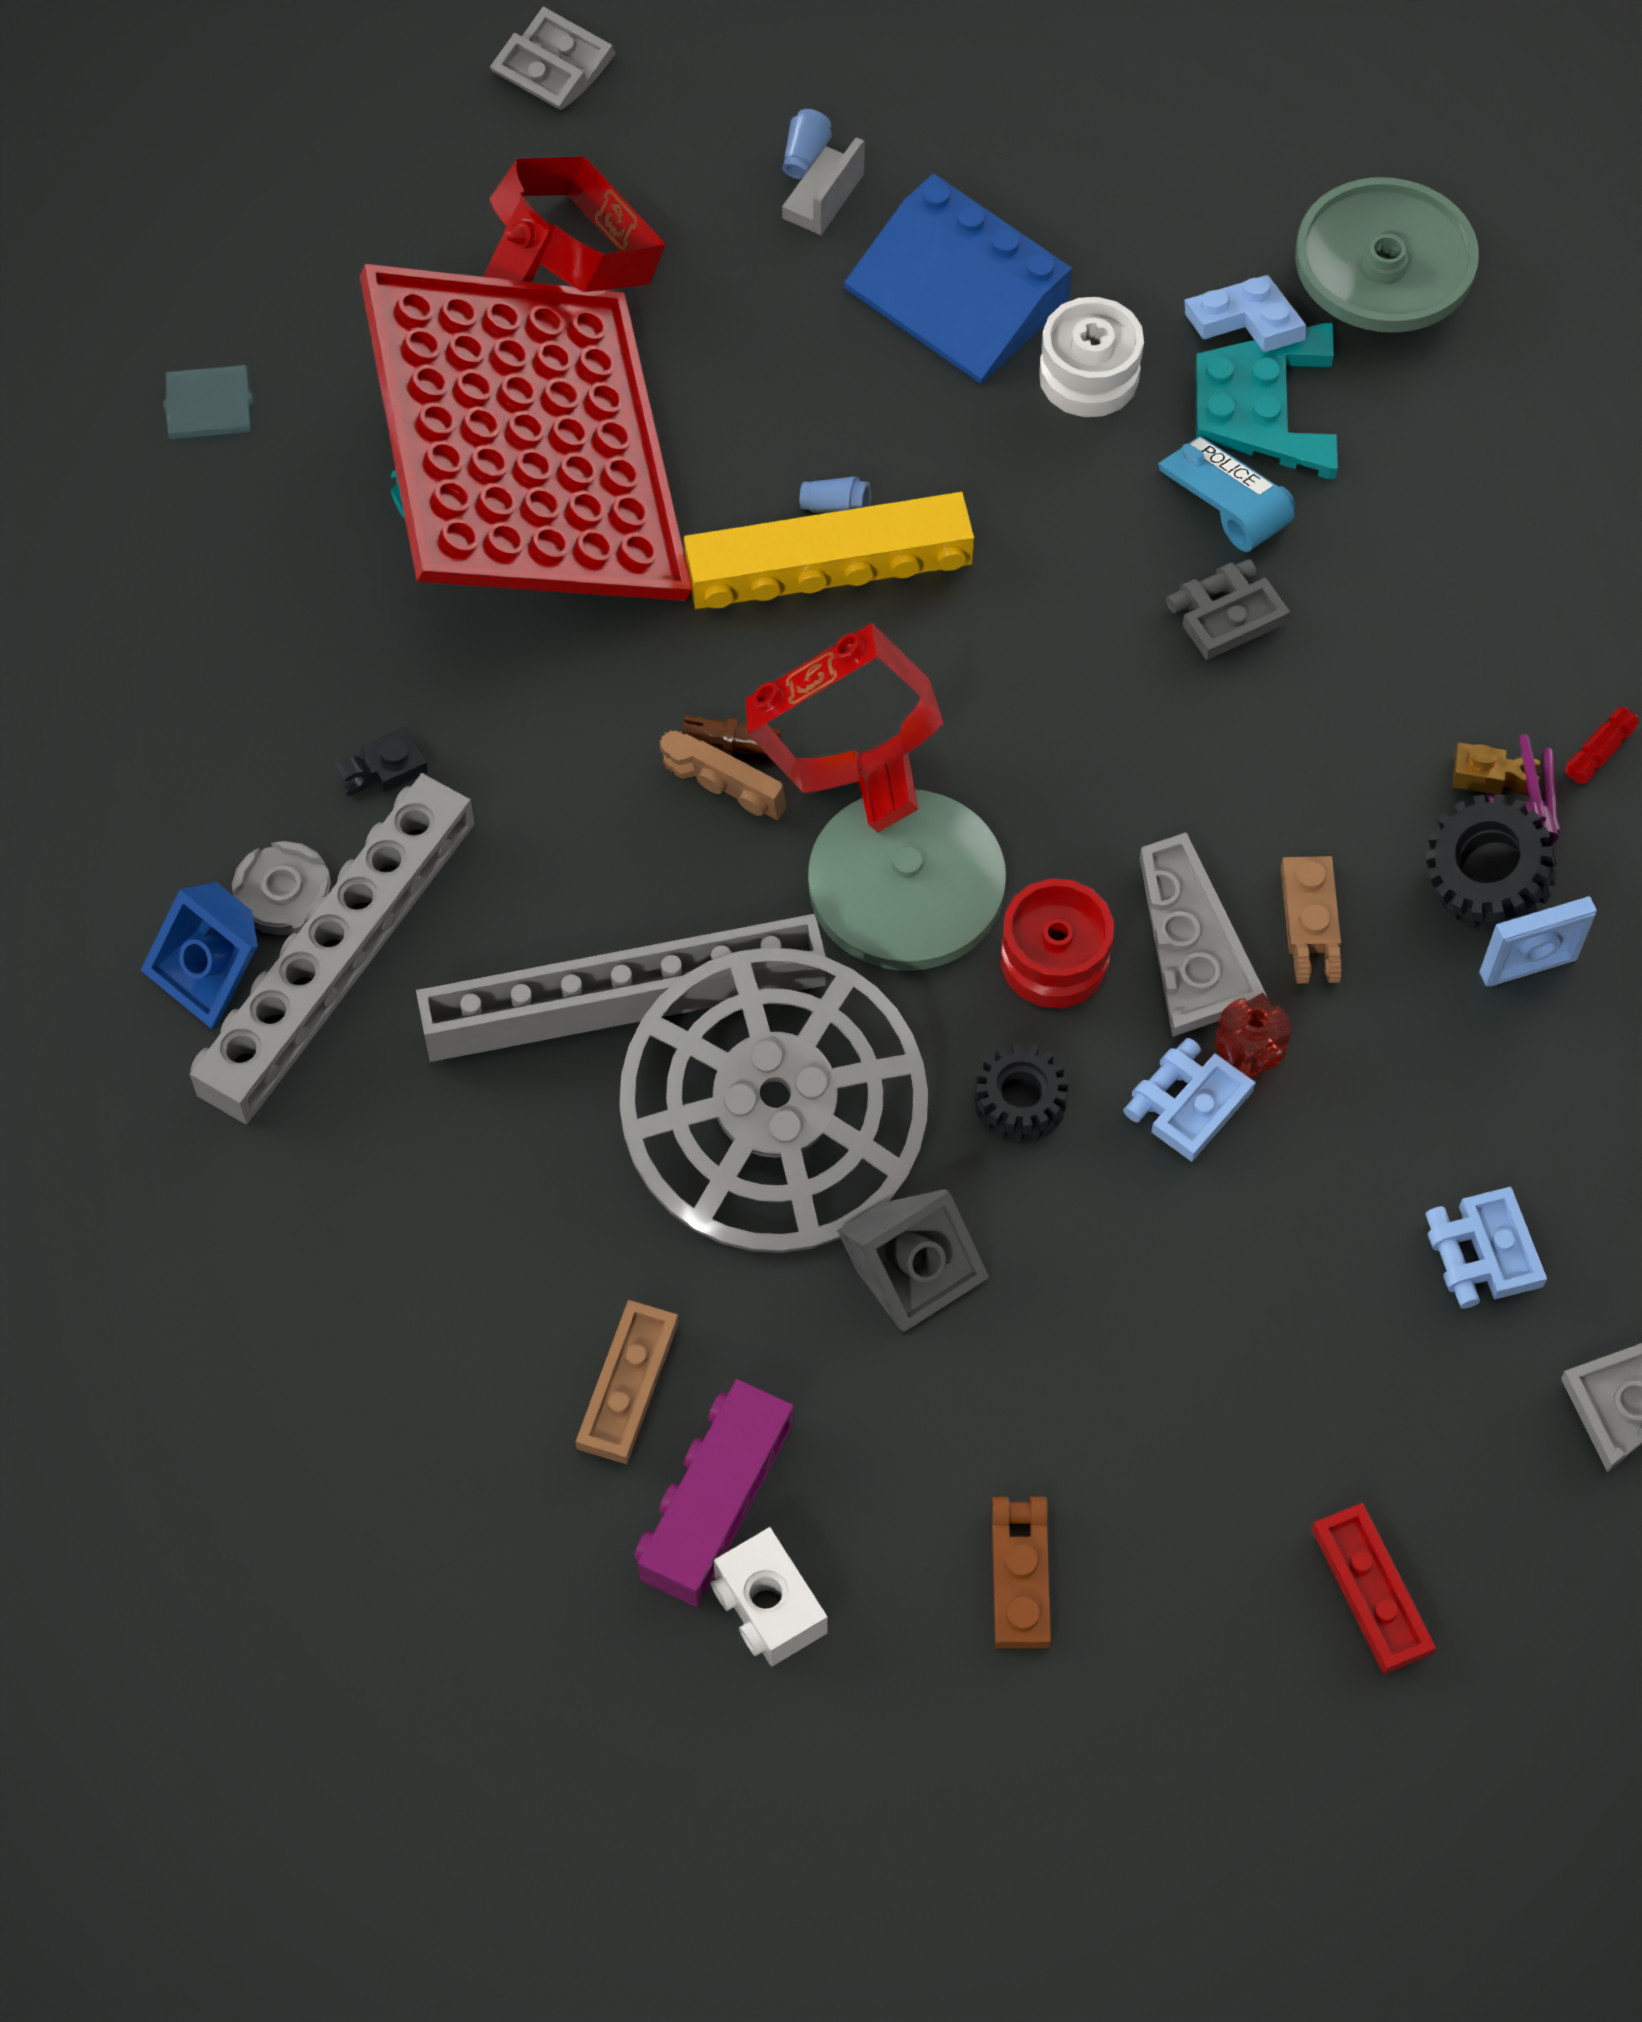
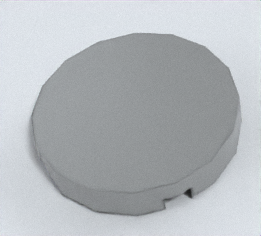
M288 841L271 843L272 847L261 851L258 848L249 853L236 868L232 882L233 895L252 910L255 929L262 933L281 936L297 933L309 920L310 910L316 900L321 896H327L332 890L330 873L321 856L304 844Z

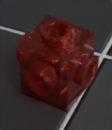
M1264 993L1248 1001L1246 998H1240L1229 1004L1222 1011L1215 1044L1220 1056L1225 1061L1250 1078L1259 1072L1271 1070L1283 1061L1292 1032L1291 1023L1284 1010L1278 1005L1273 1006Z

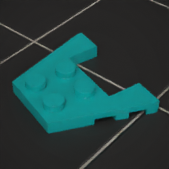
M1333 323L1306 327V340L1267 352H1263L1257 342L1252 340L1197 353L1195 361L1196 438L1202 436L1214 445L1250 456L1256 451L1279 458L1280 465L1296 469L1299 464L1319 470V477L1336 479L1338 469L1337 434L1289 433L1286 366L1332 367L1334 357Z

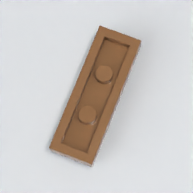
M628 1300L575 1441L578 1450L626 1465L628 1464L679 1323L678 1314Z

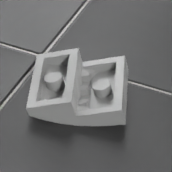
M542 7L522 36L514 32L490 66L492 72L557 109L563 110L595 81L615 56L616 52L610 43L551 10Z

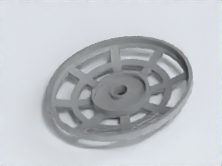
M760 948L738 951L708 961L682 976L659 996L642 1018L629 1044L621 1073L619 1108L623 1135L633 1164L649 1191L670 1214L693 1231L723 1245L752 1252L785 1253L812 1249L841 1239L837 1231L838 1229L876 1205L888 1202L893 1198L907 1179L921 1148L927 1123L928 1087L924 1063L913 1033L898 1009L874 984L853 969L825 956L797 949ZM764 961L794 962L822 969L836 977L821 999L794 990H758L751 963ZM731 969L738 995L728 998L709 1009L688 1031L661 1018L671 1004L692 986L715 973ZM853 987L866 995L886 1016L901 1041L905 1055L876 1059L873 1049L861 1030L848 1016L839 1011ZM763 1005H791L809 1010L812 1014L798 1036L785 1032H770ZM743 1010L749 1038L738 1043L729 1052L702 1039L719 1021L734 1012ZM830 1023L837 1027L850 1041L860 1058V1063L836 1068L831 1067L826 1057L816 1047ZM652 1036L677 1049L672 1058L667 1078L666 1102L668 1110L637 1119L635 1106L636 1076L643 1049L649 1037ZM690 1057L717 1071L713 1085V1097L683 1105V1078ZM911 1075L913 1086L912 1120L906 1144L898 1158L873 1141L878 1131L883 1109L882 1080ZM769 1082H780L789 1090L790 1099L784 1106L773 1108L767 1106L762 1101L760 1090ZM867 1083V1111L863 1126L859 1132L834 1116L837 1104V1089ZM717 1118L725 1134L733 1141L719 1166L699 1147L690 1132V1125ZM673 1131L676 1141L687 1159L703 1176L710 1180L695 1208L681 1199L661 1177L647 1153L643 1139ZM823 1134L848 1149L845 1156L830 1169L808 1179L802 1151L817 1142ZM751 1153L764 1157H781L787 1184L763 1185L743 1180L737 1176ZM862 1159L888 1176L880 1188L858 1208L834 1222L822 1226L818 1225L812 1196L840 1182L856 1168ZM728 1191L737 1196L756 1201H792L798 1232L786 1234L754 1233L727 1226L714 1220L713 1217Z

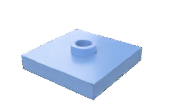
M1590 896L1496 924L1479 971L1485 985L1491 987L1576 961L1597 912Z

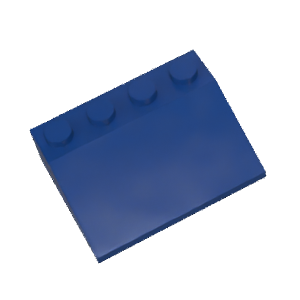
M933 173L904 199L844 282V288L978 383L983 384L1046 324L1048 317L1060 305L1069 302L1072 268Z

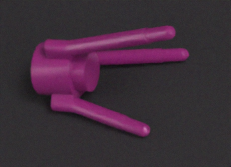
M1522 734L1520 736V745L1530 800L1523 803L1526 804L1528 813L1535 811L1541 817L1543 827H1547L1553 844L1558 840V834L1561 832L1556 811L1553 750L1551 748L1544 750V803L1541 799L1530 739L1527 734ZM1485 793L1488 801L1494 802L1495 794Z

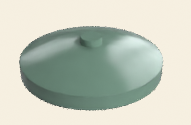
M1375 177L1359 179L1340 185L1321 196L1310 207L1299 228L1295 248V261L1299 278L1308 294L1332 316L1366 330L1406 332L1425 328L1441 321L1463 303L1475 279L1479 261V248L1470 222L1463 212L1448 198L1416 182L1398 178Z
M916 789L919 810L879 833L868 825L863 798L843 808L825 825L813 846L808 867V890L812 909L819 924L831 940L841 949L863 962L886 969L901 971L938 967L962 957L976 947L990 932L1000 914L1006 883V869L1001 848L983 820L972 810L949 797Z

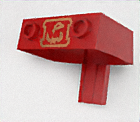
M586 157L516 159L489 199L494 210L507 227L483 277L532 282L540 264H542L583 293L650 285L666 244ZM568 195L619 252L602 254L574 239L556 225H549L530 207L523 196Z
M873 623L856 633L846 634L836 645L776 681L761 685L754 694L746 698L748 735L803 793L825 790L859 781L868 825L877 833L919 810L908 752L932 736L944 722L930 679ZM876 657L882 660L921 697L915 709L901 723L900 732L875 748L860 754L853 750L834 756L796 758L767 724V722Z

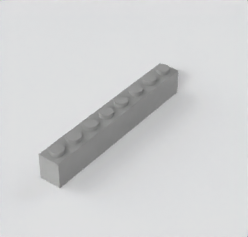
M815 914L416 990L430 1062L640 1022L659 996L682 976L708 961L734 952L760 948L797 949L825 956ZM764 961L751 963L758 990L787 989L800 991L826 985V971L794 962ZM731 969L715 973L692 986L671 1004L662 1017L712 1008L726 999L738 995Z

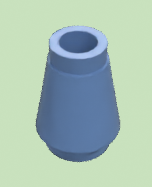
M803 109L799 111L797 116L791 119L782 166L783 171L792 178L802 179L832 138L830 130L831 121L828 117L816 110Z
M858 476L803 482L799 497L800 508L818 514L869 507L871 504L870 483L860 481Z

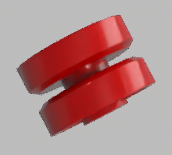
M1052 878L1030 884L1014 896L1005 912L1000 966L1007 984L1022 999L1040 1007L1066 1008L1083 1003L1095 994L1108 974L1113 943L1114 920L1107 903L1093 889L1073 880Z

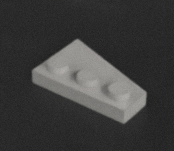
M1642 1343L1564 1371L1561 1377L1607 1472L1642 1444Z

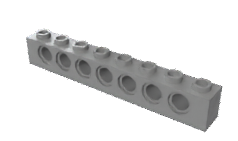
M423 773L420 774L411 787L406 786L401 790L395 800L393 811L383 823L378 822L371 829L366 839V846L356 859H349L343 865L339 872L337 883L329 894L321 896L316 900L310 910L309 920L299 933H293L286 939L281 948L279 959L269 971H263L256 978L252 985L250 996L239 1010L234 1009L228 1014L222 1024L221 1034L210 1048L202 1049L195 1057L191 1066L190 1077L197 1097L246 1125L250 1122L475 825L471 799ZM414 830L425 831L424 833L416 836L408 835L410 832ZM388 866L398 867L391 872H380L381 869ZM358 903L370 904L364 909H351ZM330 940L341 941L338 945L334 947L322 946L324 943ZM300 978H312V980L305 985L293 984L296 980ZM271 1016H283V1018L277 1023H263L267 1018ZM240 1055H254L253 1058L247 1062H234V1060Z

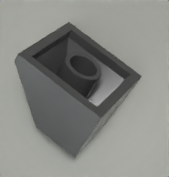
M946 1189L880 1203L837 1230L857 1273L903 1332L989 1278L950 1192Z

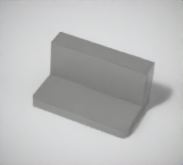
M856 137L844 154L825 146L782 206V218L822 235L864 175L865 141Z

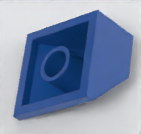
M217 882L180 889L140 971L211 1029L217 1027L257 948L252 910Z

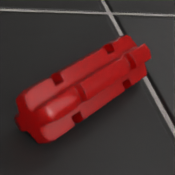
M1618 707L1608 717L1609 721L1604 722L1581 747L1583 750L1576 752L1567 762V767L1565 768L1566 775L1577 784L1587 783L1595 774V770L1601 768L1623 744L1622 740L1627 739L1635 731L1639 722L1636 713L1631 712L1627 707Z

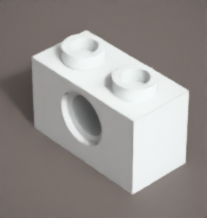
M770 1527L714 1560L716 1579L711 1582L712 1589L723 1608L728 1611L734 1607L742 1619L744 1625L739 1627V1631L754 1656L763 1653L772 1667L827 1634V1615ZM761 1591H772L781 1599L776 1606L768 1609L759 1608L751 1601Z

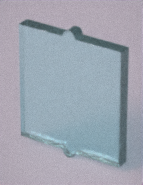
M246 365L166 372L167 399L162 404L164 411L167 412L169 439L250 432L249 405L253 403V397L248 392Z

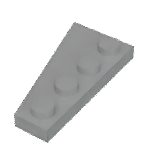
M1187 833L1141 847L1139 858L1172 1037L1264 1006L1267 995Z

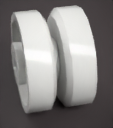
M1101 297L1077 298L1060 305L1048 317L1042 334V354L1039 367L1042 390L1049 401L1061 410L1081 417L1106 416L1122 409L1134 397L1139 383L1140 362L1144 347L1141 324L1133 312L1120 303Z

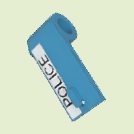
M1202 436L1197 437L1190 443L1184 444L1181 449L1158 463L1159 471L1220 511L1222 526L1227 537L1241 551L1250 552L1294 521L1296 504L1293 496L1286 488L1278 487Z

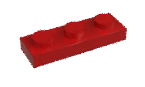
M1360 1503L1314 1522L1311 1530L1383 1674H1388L1433 1655L1436 1646L1364 1504Z

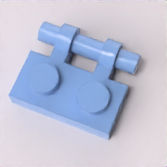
M1186 1038L1177 1049L1170 1048L1161 1058V1067L1149 1081L1142 1080L1132 1091L1133 1099L1123 1111L1130 1120L1139 1123L1148 1111L1159 1114L1160 1116L1153 1123L1151 1133L1193 1162L1251 1095L1256 1082L1215 1053L1203 1067L1193 1060L1201 1052V1048L1194 1040ZM1175 1080H1183L1187 1085L1175 1099L1166 1093Z
M1511 1187L1463 1198L1459 1205L1463 1217L1460 1220L1450 1222L1446 1209L1442 1206L1435 1207L1426 1212L1425 1215L1431 1228L1427 1233L1433 1250L1440 1252L1446 1268V1272L1443 1275L1448 1291L1455 1292L1460 1308H1470L1480 1302L1475 1288L1477 1283L1487 1281L1494 1300L1544 1287L1547 1277ZM1471 1239L1479 1261L1466 1264L1459 1243Z

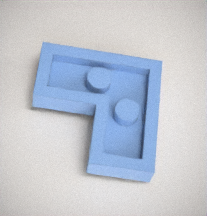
M1268 275L1251 278L1239 284L1208 291L1202 295L1185 299V315L1203 340L1243 327L1248 330L1263 352L1306 340V324Z

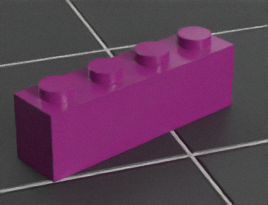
M738 1379L735 1380L728 1394L720 1392L715 1399L708 1416V1421L712 1422L704 1440L696 1437L692 1442L684 1460V1467L688 1468L680 1485L672 1483L667 1489L659 1508V1512L664 1515L655 1532L650 1529L645 1531L634 1555V1559L639 1561L640 1581L696 1608L699 1607L715 1576L714 1560L728 1552L794 1425V1405Z

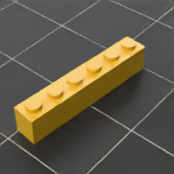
M962 492L684 536L685 560L692 586L691 593L695 609L706 607L723 608L731 603L750 600L767 601L776 596L799 592L815 593L824 588L843 585L860 586L869 581L892 577L908 578L917 573L936 570L953 571L962 566L972 565L974 535Z

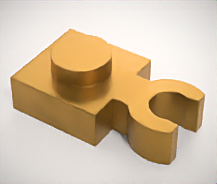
M1458 742L1454 757L1453 788L1501 795L1503 787H1508L1518 794L1529 796L1522 757L1510 760L1506 759V750L1482 744L1471 745ZM1534 759L1536 772L1538 774L1540 761Z

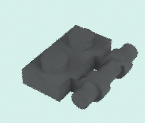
M1250 559L1236 565L1229 562L1218 567L1216 574L1199 582L1196 579L1180 585L1179 591L1166 596V604L1173 614L1185 608L1193 610L1184 614L1182 626L1206 660L1285 625L1289 621L1290 611L1266 577L1250 585L1246 581L1257 575L1256 568ZM1222 591L1228 594L1215 601H1212L1210 598Z

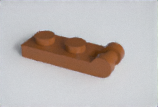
M992 1496L995 1648H1050L1047 1497L1030 1496L1029 1502H1009V1496ZM1009 1524H1029L1030 1537H1010Z

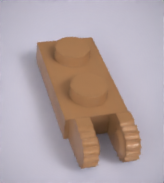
M670 730V732H665V735L661 736L662 740L659 741V747L663 754V763L666 769L674 772L676 776L682 779L696 776L698 782L707 790L715 794H721L722 791L737 798L739 804L744 809L757 816H762L764 813L779 820L786 810L787 805L783 784L780 781L702 740L699 741L688 734L683 735L682 731Z
M1332 856L1283 857L1281 877L1289 954L1293 953L1296 983H1309L1312 971L1309 953H1324V972L1327 976V982L1338 983L1341 981V937Z

